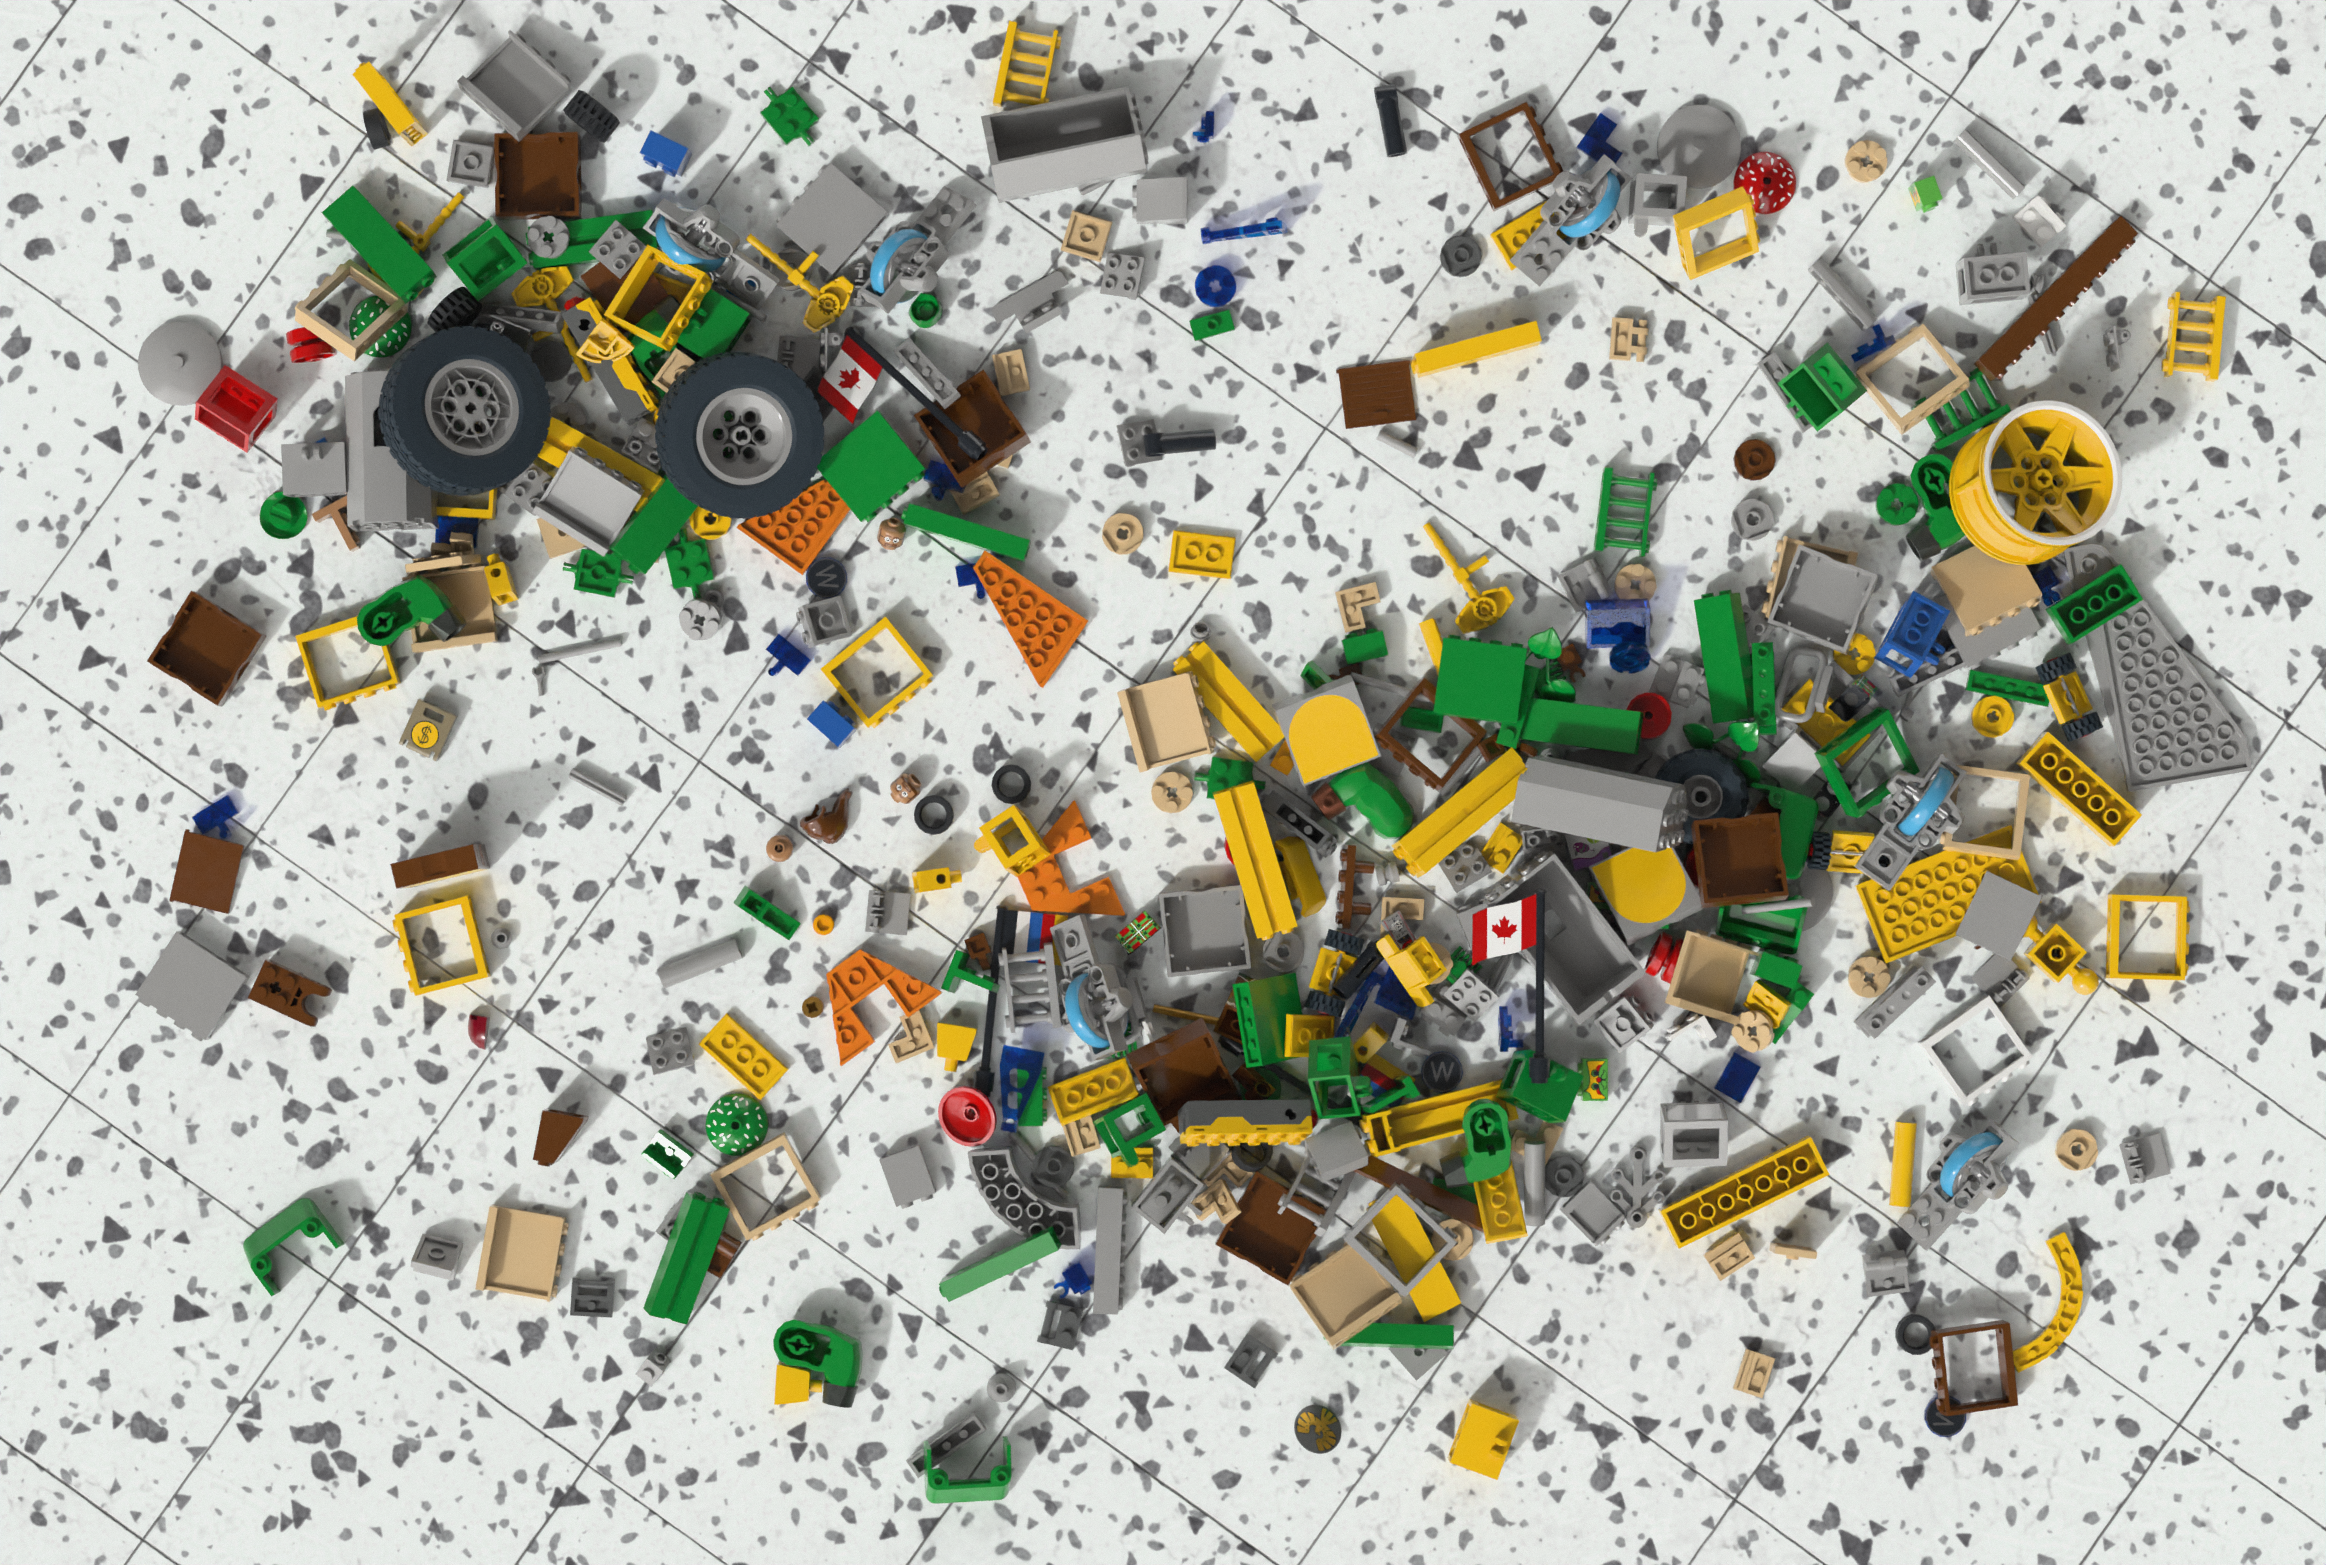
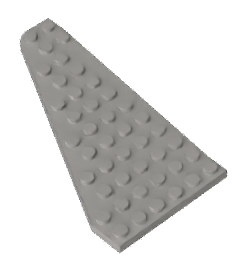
M2098 544L2071 547L2063 552L2073 592L2118 565L2108 550ZM2144 599L2085 635L2123 768L2127 792L2252 770L2246 736Z

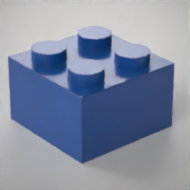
M650 130L640 151L647 165L657 168L658 165L662 167L664 173L675 177L676 174L682 177L692 156L687 147Z
M823 700L807 720L837 747L841 748L857 730L854 727L856 723L848 715L845 714L844 717L838 712L841 709L832 701L827 703Z

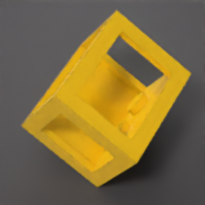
M1012 805L979 827L983 836L974 843V849L979 853H985L993 849L1005 870L1015 877H1018L1051 855L1027 815L1015 805ZM1009 818H1013L1012 821H1010L994 833L991 832V830H993ZM1016 828H1019L1029 844L1020 848L1012 855L1002 838Z
M1469 1399L1447 1457L1449 1462L1498 1480L1519 1423L1518 1418L1515 1415Z

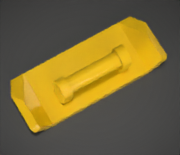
M1292 836L1275 841L1274 847L1281 851L1284 857V861L1278 864L1289 889L1291 900L1300 898L1302 903L1300 914L1305 918L1318 913L1326 903V896L1305 842L1299 837Z

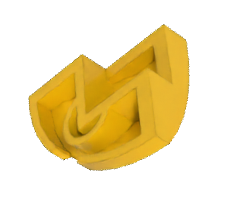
M602 318L579 348L576 355L595 363H601L602 360L612 359L614 362L628 355L635 346Z

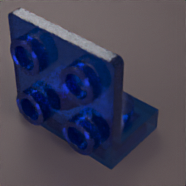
M1389 966L1373 1003L1413 1020L1417 1005Z

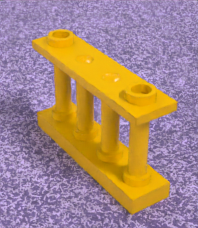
M1009 21L993 106L1002 107V103L1007 101L1028 105L1049 102L1046 94L1055 49H1060L1062 37L1058 36V30H1054L1053 37L1023 32L1017 28V22ZM1020 39L1050 45L1049 57L1017 52V49H1013L1014 42ZM1019 60L1047 66L1045 77L1041 78L1013 72L1012 69H1009L1010 62ZM1013 80L1043 86L1041 97L1035 98L1008 92L1009 90L1005 89L1006 83Z
M2175 292L2168 298L2167 309H2170L2166 359H2163L2161 370L2164 371V377L2172 376L2173 370L2203 373L2206 376L2205 381L2214 382L2218 380L2226 297L2216 296L2213 298V301L2207 303L2179 300L2180 292ZM2182 308L2209 311V313H2212L2211 322L2178 321V310ZM2177 329L2204 331L2210 334L2209 342L2206 344L2176 341ZM2175 350L2205 352V355H2208L2207 363L2200 365L2174 362Z

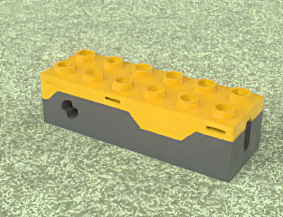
M576 296L564 304L566 312L561 315L580 347L602 318L614 327L607 318H604L605 310L598 300L593 301L590 297L584 299ZM588 323H590V324L588 325L589 329L586 330V331H583V330L586 329L585 325L588 324ZM630 354L614 362L612 359L602 360L601 363L590 362L624 421L629 426L638 422L641 417L644 418L658 409L656 405L659 403L658 399L651 390L648 391L645 386L648 383L640 372H636L635 368L637 365Z
M1310 1100L1187 1101L1178 1110L1180 1144H1187L1189 1147L1199 1146V1143H1207V1146H1218L1220 1143H1227L1228 1146H1237L1240 1143L1256 1146L1260 1145V1142H1268V1145H1279L1281 1142H1288V1145H1299L1313 1133V1129L1318 1123V1115L1314 1109H1311Z

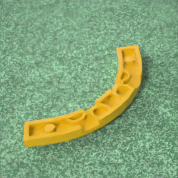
M2065 1232L2045 1240L2060 1276L2061 1292L2058 1308L2050 1324L2038 1337L2013 1350L2014 1367L2018 1373L2041 1362L2054 1353L2066 1337L2070 1335L2078 1319L2083 1298L2082 1272L2077 1256Z

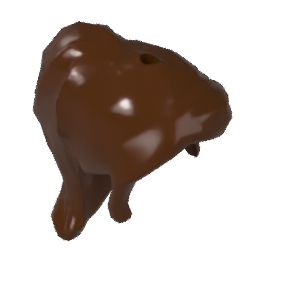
M849 788L843 791L836 799L831 812H826V807L822 806L821 813L817 815L819 806L815 804L813 813L801 819L800 827L816 840H823L827 844L837 843L844 837L848 828V804L853 792L849 791Z

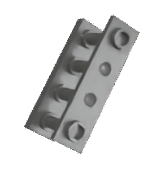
M1052 942L1043 943L1044 948L1040 949V951L1007 955L1006 947L1002 948V953H998L999 965L1004 966L1009 1015H1005L1006 1028H1010L1011 1033H1015V1025L1048 1021V1023H1052L1053 1028L1061 1027ZM1039 959L1045 961L1046 969H1043L1042 972L1009 975L1008 963ZM1038 980L1048 982V990H1044L1043 993L1011 996V983ZM1038 1001L1050 1002V1011H1047V1013L1015 1017L1013 1015L1012 1004Z
M1914 965L1854 1021L1855 1025L1868 1038L1872 1036L1875 1039L1933 986L1936 981L1922 966L1918 969Z
M1305 1150L1304 1153L1307 1156L1287 1195L1282 1194L1278 1202L1280 1208L1277 1213L1281 1215L1285 1208L1288 1207L1315 1222L1314 1225L1317 1228L1314 1234L1322 1237L1327 1231L1356 1172L1351 1171L1344 1174L1341 1181L1331 1179L1323 1182V1184L1331 1187L1332 1191L1335 1192L1332 1198H1327L1300 1183L1304 1173L1321 1182L1316 1170L1308 1166L1311 1160ZM1297 1190L1324 1205L1323 1208L1326 1209L1324 1215H1318L1292 1201L1291 1197L1294 1191Z

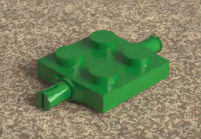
M768 87V90L766 89L764 93L771 102L769 106L760 112V115L786 146L799 138H802L808 147L811 146L815 140L808 131L811 126L819 121V118L793 87L778 96L771 87Z
M682 529L678 532L680 543L665 548L673 589L689 587L692 589L693 599L702 598L699 586L705 582L715 580L706 539L688 540L687 529Z
M581 549L580 559L576 564L566 562L563 564L564 566L571 567H563V571L575 574L574 590L615 598L620 582L633 584L634 576L622 574V562L612 554L606 553L603 557L595 551Z
M1212 757L1211 768L1208 773L1195 771L1194 780L1207 782L1208 791L1206 799L1215 800L1213 792L1252 781L1254 762ZM1253 780L1256 789L1265 790L1263 785H1265L1266 781Z

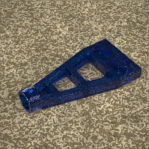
M1268 218L1265 223L1219 231H1211L1210 227L1201 228V239L1203 244H1211L1217 241L1286 234L1287 225L1282 220H1278V218Z
M1373 971L1365 980L1333 1038L1351 1036V1032L1373 988L1377 985L1381 986L1384 980L1383 976Z
M1003 1045L1000 1060L1003 1121L1000 1130L1017 1133L1018 1122L1041 1074L1045 1052ZM1014 1068L1026 1070L1029 1073V1078L1022 1088L1013 1087L1010 1083V1071ZM1011 1091L1022 1094V1100L1017 1109L1008 1106V1094ZM1008 1119H1013L1014 1123H1009L1006 1121Z

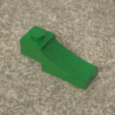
M746 885L733 902L787 940L791 939L801 924Z
M1797 982L1795 989H1789L1784 996L1791 1003V1006L1784 1019L1780 1022V1026L1776 1029L1773 1028L1774 1039L1772 1043L1774 1044L1778 1042L1787 1028L1814 996V993L1799 982Z

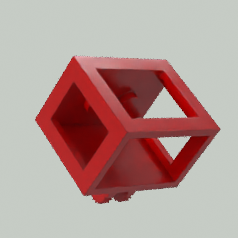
M224 365L196 401L195 420L248 453L276 417L278 398Z

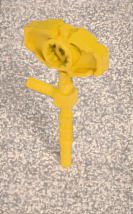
M458 192L449 204L441 210L439 216L435 217L434 222L430 223L423 235L421 233L417 234L402 221H398L395 227L412 240L414 246H411V248L417 254H419L420 250L424 252L431 244L430 238L438 232L440 226H443L445 220L452 215V212L465 197ZM369 266L373 275L381 281H383V279Z
M750 233L745 240L761 252V255L767 257L780 271L782 270L788 275L787 279L796 286L799 284L811 297L813 296L802 322L813 333L836 321L837 317L839 318L842 315L843 309H846L854 284L841 275L821 286V290H818L816 286L810 284V281L804 279V273L819 257L815 251L809 254L798 269L796 267L793 269L784 259L782 260L778 254L772 252L771 248L765 246L754 235Z
M567 266L543 268L541 271L537 270L531 276H527L514 289L511 295L518 307H535L546 303L549 310L561 312L554 298H559L574 282V278ZM564 320L561 331L564 343L568 347V351L572 355L573 361L577 365L585 383L592 380V377L584 359L576 355L579 348L576 346L575 340L568 330L569 327ZM538 331L532 334V337L537 342L553 334V332Z
M1430 522L1423 526L1424 530L1433 541L1435 548L1439 550L1440 555L1446 560V564L1454 572L1452 574L1459 585H1463V589L1467 591L1468 596L1472 599V601L1469 600L1455 620L1462 634L1487 629L1489 625L1492 626L1497 623V620L1503 617L1515 598L1507 586L1486 590L1479 595L1478 590L1469 581V575L1489 562L1488 558L1484 555L1466 568H1461Z

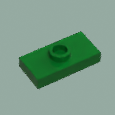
M1230 310L1189 321L1194 341L1235 330Z
M1409 706L1401 716L1399 727L1440 734L1444 715L1433 714V710Z

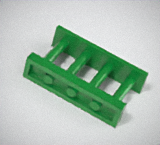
M1978 368L1969 372L1971 375L1968 377L1969 382L1973 379L1976 380L1991 407L1989 409L1991 413L1983 416L1982 413L1980 414L1967 389L1960 393V396L1972 416L1971 420L1973 423L1967 426L1961 423L1950 401L1944 404L1943 408L1954 426L1953 431L1955 433L1949 436L1946 433L1943 434L1933 414L1925 418L1936 437V443L1931 445L1934 452L1943 449L2011 411L2008 404L2004 406L2001 403L1998 404L1983 377V373ZM1923 397L1915 401L1914 403L1916 406L1913 407L1911 410L1919 406L1921 403L1927 400V398Z
M1603 468L1593 552H1603L1604 548L1611 546L1639 550V557H1644L1645 553H1649L1650 541L1647 540L1652 491L1657 489V479L1654 478L1655 473H1649L1647 480L1616 476L1613 473V468ZM1619 484L1647 488L1646 499L1614 497V494H1610L1611 486ZM1619 505L1644 508L1643 521L1611 517V515H1608V507ZM1611 525L1642 529L1641 541L1609 538V536L1605 535L1606 527Z
M1773 642L1752 643L1754 721H1758L1760 735H1777Z

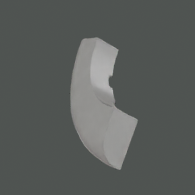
M1012 1146L979 1148L968 1151L969 1166L980 1195L983 1196L990 1210L1008 1225L1011 1230L1028 1238L1052 1226L1062 1244L1060 1249H1080L1081 1221L1079 1204L1058 1202L1036 1191L1019 1171Z

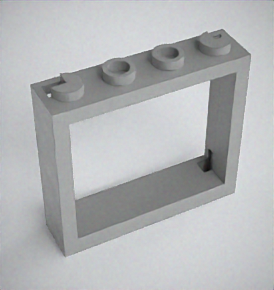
M1395 1182L1343 1235V1239L1405 1297L1451 1250L1457 1241L1454 1238L1456 1234L1448 1226L1444 1228L1436 1214L1433 1212L1429 1214L1424 1209L1426 1205L1420 1199L1416 1198L1414 1200L1409 1195L1411 1191L1402 1183L1399 1186ZM1396 1194L1447 1241L1407 1284L1356 1237Z

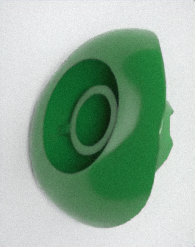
M283 491L270 495L264 501L260 510V524L263 530L271 537L277 539H289L297 536L302 532L307 523L308 515L304 503L299 497L283 495Z

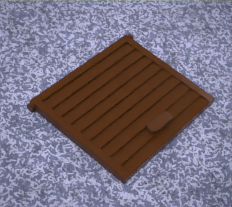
M638 259L621 279L601 262L580 276L605 311ZM653 272L623 319L633 325H636L646 314L654 309V305L669 295ZM618 327L622 334L626 332V330Z
M1410 360L1336 370V374H1339L1346 429L1416 420L1409 369Z
M185 829L169 902L177 901L229 914L244 845L189 832V829Z

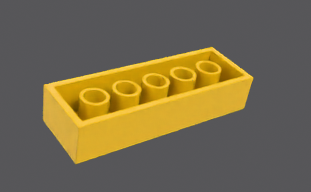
M2043 732L2016 762L2021 769L2109 847L2115 846L2142 816L2049 732Z

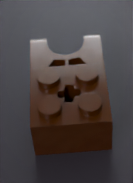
M269 959L264 961L248 999L305 1025L316 1027L318 1019L307 1011L305 1007L306 999L311 994L322 997L330 996L332 989ZM279 982L281 991L275 992L274 984Z

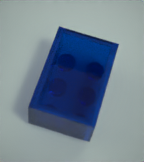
M1648 598L1585 600V642L1587 649L1615 648L1619 644L1626 642H1637L1650 647V604Z

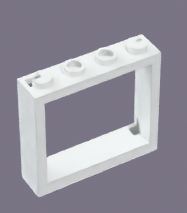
M1989 995L1979 999L1918 1043L1960 1104L1964 1106L1966 1104L1970 1106L1979 1100L1977 1096L1983 1092L1987 1094L1996 1088L1994 1084L2000 1080L2002 1082L2008 1080L2013 1076L2012 1072L2014 1070L2025 1068L2030 1064L2029 1060L2033 1058ZM1988 1007L2022 1056L1965 1096L1931 1047Z

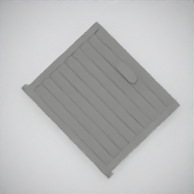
M1986 871L1955 935L2007 959L2006 961L2010 963L2043 895L2040 893L2037 895Z

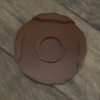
M1758 439L1747 440L1740 444L1733 457L1737 473L1750 481H1757L1767 477L1773 470L1776 462L1775 453L1771 446Z

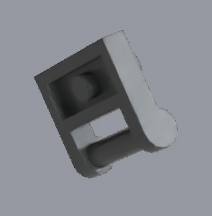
M573 1277L570 1315L612 1318L615 1279L595 1281L580 1280L579 1277ZM579 1288L606 1289L607 1296L579 1294Z
M1047 1300L1045 1306L1047 1310L1041 1335H1038L1037 1342L1073 1350L1083 1309ZM1055 1310H1060L1061 1315L1055 1339L1050 1338L1049 1333Z
M1247 1333L1224 1368L1251 1387L1256 1388L1258 1385L1257 1381L1271 1360L1277 1357L1278 1353ZM1262 1350L1266 1353L1251 1377L1247 1376L1246 1372Z

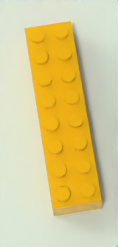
M1806 1136L1658 1210L1676 1247L1680 1249L1830 1174L1812 1138Z

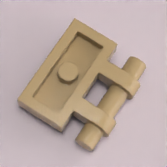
M1612 317L1609 360L1630 361L1631 353L1637 354L1636 362H1644L1645 354H1647V347H1645L1646 336L1649 334L1647 320H1639L1638 328L1633 327V319ZM1632 334L1638 335L1637 346H1631Z

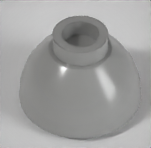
M999 1373L989 1379L987 1392L992 1400L1000 1403L1007 1402L1014 1396L1016 1384L1011 1376Z

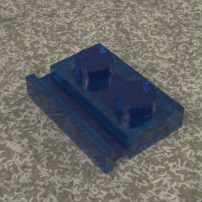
M438 516L439 529H436L435 543L450 544L451 532H463L472 534L473 548H478L479 518Z
M1733 1052L1714 1089L1741 1103L1761 1067Z

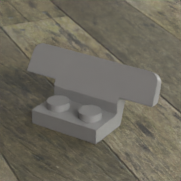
M1056 271L998 303L992 308V314L996 323L998 324L1015 314L1024 331L1028 333L1059 316L1063 312L1051 293L1069 284L1061 272Z

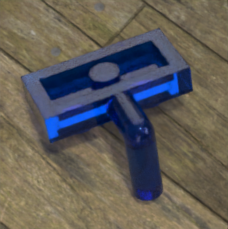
M1880 324L1873 326L1872 329L1877 337L1873 339L1874 344L1869 346L1868 343L1857 347L1858 352L1851 355L1854 363L1896 343L1894 335L1886 337Z
M930 460L925 473L926 476L923 479L926 482L938 485V487H933L931 490L936 501L939 502L943 499L946 489L959 493L964 492L966 486L961 488L946 464Z
M975 563L955 566L958 586L975 585L978 599L984 600L986 597L985 588L973 569Z
M780 634L766 648L770 654L778 659L774 667L768 670V674L773 677L777 676L784 666L799 676L811 662V659Z
M227 795L192 816V819L202 835L218 827L220 830L219 836L222 839H229L232 833L225 822L239 814V811L230 796Z
M1499 1006L1498 1045L1500 1052H1508V1048H1523V1039H1513V1031H1509V1027H1512V1015H1508L1507 1006Z

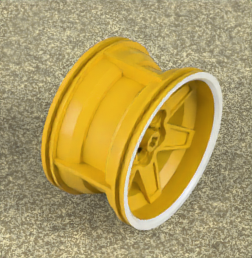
M2048 400L2035 401L2012 410L1997 423L1977 432L1962 446L1951 468L1949 480L1950 502L1960 528L1967 538L1982 552L1999 561L2010 564H2037L2047 561L2064 552L2070 546L2092 537L2109 522L2121 496L2122 468L2114 443L2104 428L2093 417L2067 403ZM2025 433H2033L2045 439L2038 451H2036ZM2000 445L2012 459L2011 468L1991 470L1994 454ZM2064 458H2066L2070 466L2063 465ZM2021 462L2025 464L2026 469L2022 467ZM2041 462L2044 463L2045 469L2041 466ZM2053 479L2056 481L2057 486L2053 484ZM2013 480L2018 483V487L2015 486ZM1995 491L2017 496L2014 502L2016 507L2014 519L2003 508ZM2078 491V511L2066 496V493ZM2045 497L2049 500V504L2046 503ZM2025 498L2030 501V505L2027 504ZM2041 512H2046L2050 516L2057 532L2039 533L2032 531Z

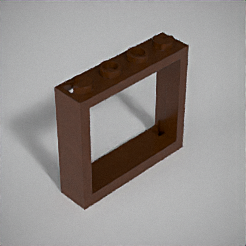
M1527 102L1458 135L1461 146L1493 212L1553 184L1557 175L1563 172L1561 164L1555 162L1552 156L1555 154L1550 143L1547 144L1543 137L1546 134L1542 125H1538L1535 120L1537 115L1533 106H1528ZM1523 112L1553 175L1500 200L1470 137Z
M1424 677L1418 680L1374 737L1381 744L1382 748L1388 749L1393 753V757L1398 762H1404L1413 775L1420 776L1425 780L1424 783L1427 787L1430 786L1433 790L1437 791L1445 786L1487 731L1474 719L1448 716L1473 738L1441 778L1432 772L1388 734L1419 693H1422L1433 704L1435 703L1437 688Z
M1998 1320L1931 1330L1932 1336L1929 1340L1934 1354L1932 1366L1936 1373L1934 1386L1938 1392L1936 1406L1941 1414L1952 1416L2018 1406L2009 1322ZM1995 1329L2002 1397L1950 1405L1943 1337Z

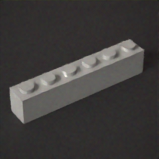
M1098 1186L1093 1314L1118 1315V1310H1123V1297H1119V1289H1123L1124 1276H1120V1268H1124L1125 1255H1121V1247H1125L1126 1234H1122V1226H1126L1127 1214L1122 1213L1123 1205H1127V1192H1123V1187Z

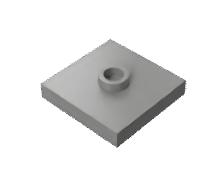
M453 140L446 181L489 188L495 152L494 146Z
M1389 1348L1391 1353L1416 1381L1447 1354L1445 1349Z

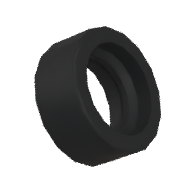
M379 108L364 111V124L373 149L390 146V135L383 113Z
M1010 764L1002 766L995 772L991 786L993 793L1000 801L1007 804H1016L1027 798L1031 790V780L1025 769L1018 765ZM1015 772L1022 777L1024 782L1023 790L1017 796L1010 797L1001 792L999 781L1005 773Z
M936 795L926 796L921 799L914 811V820L918 828L924 833L931 835L941 834L948 830L954 818L953 808L950 803L943 797ZM929 803H938L946 811V819L938 827H929L922 820V810Z
M1260 1142L1264 1155L1256 1163H1251L1242 1156L1240 1152L1242 1143L1231 1148V1156L1234 1163L1246 1172H1256L1263 1169L1273 1155V1146L1268 1145V1142Z
M1911 1314L1899 1321L1895 1329V1338L1898 1345L1905 1352L1912 1355H1922L1932 1349L1929 1339L1932 1336L1931 1330L1936 1329L1928 1318L1918 1314ZM1914 1322L1923 1324L1928 1331L1927 1341L1919 1347L1908 1345L1904 1339L1905 1328Z

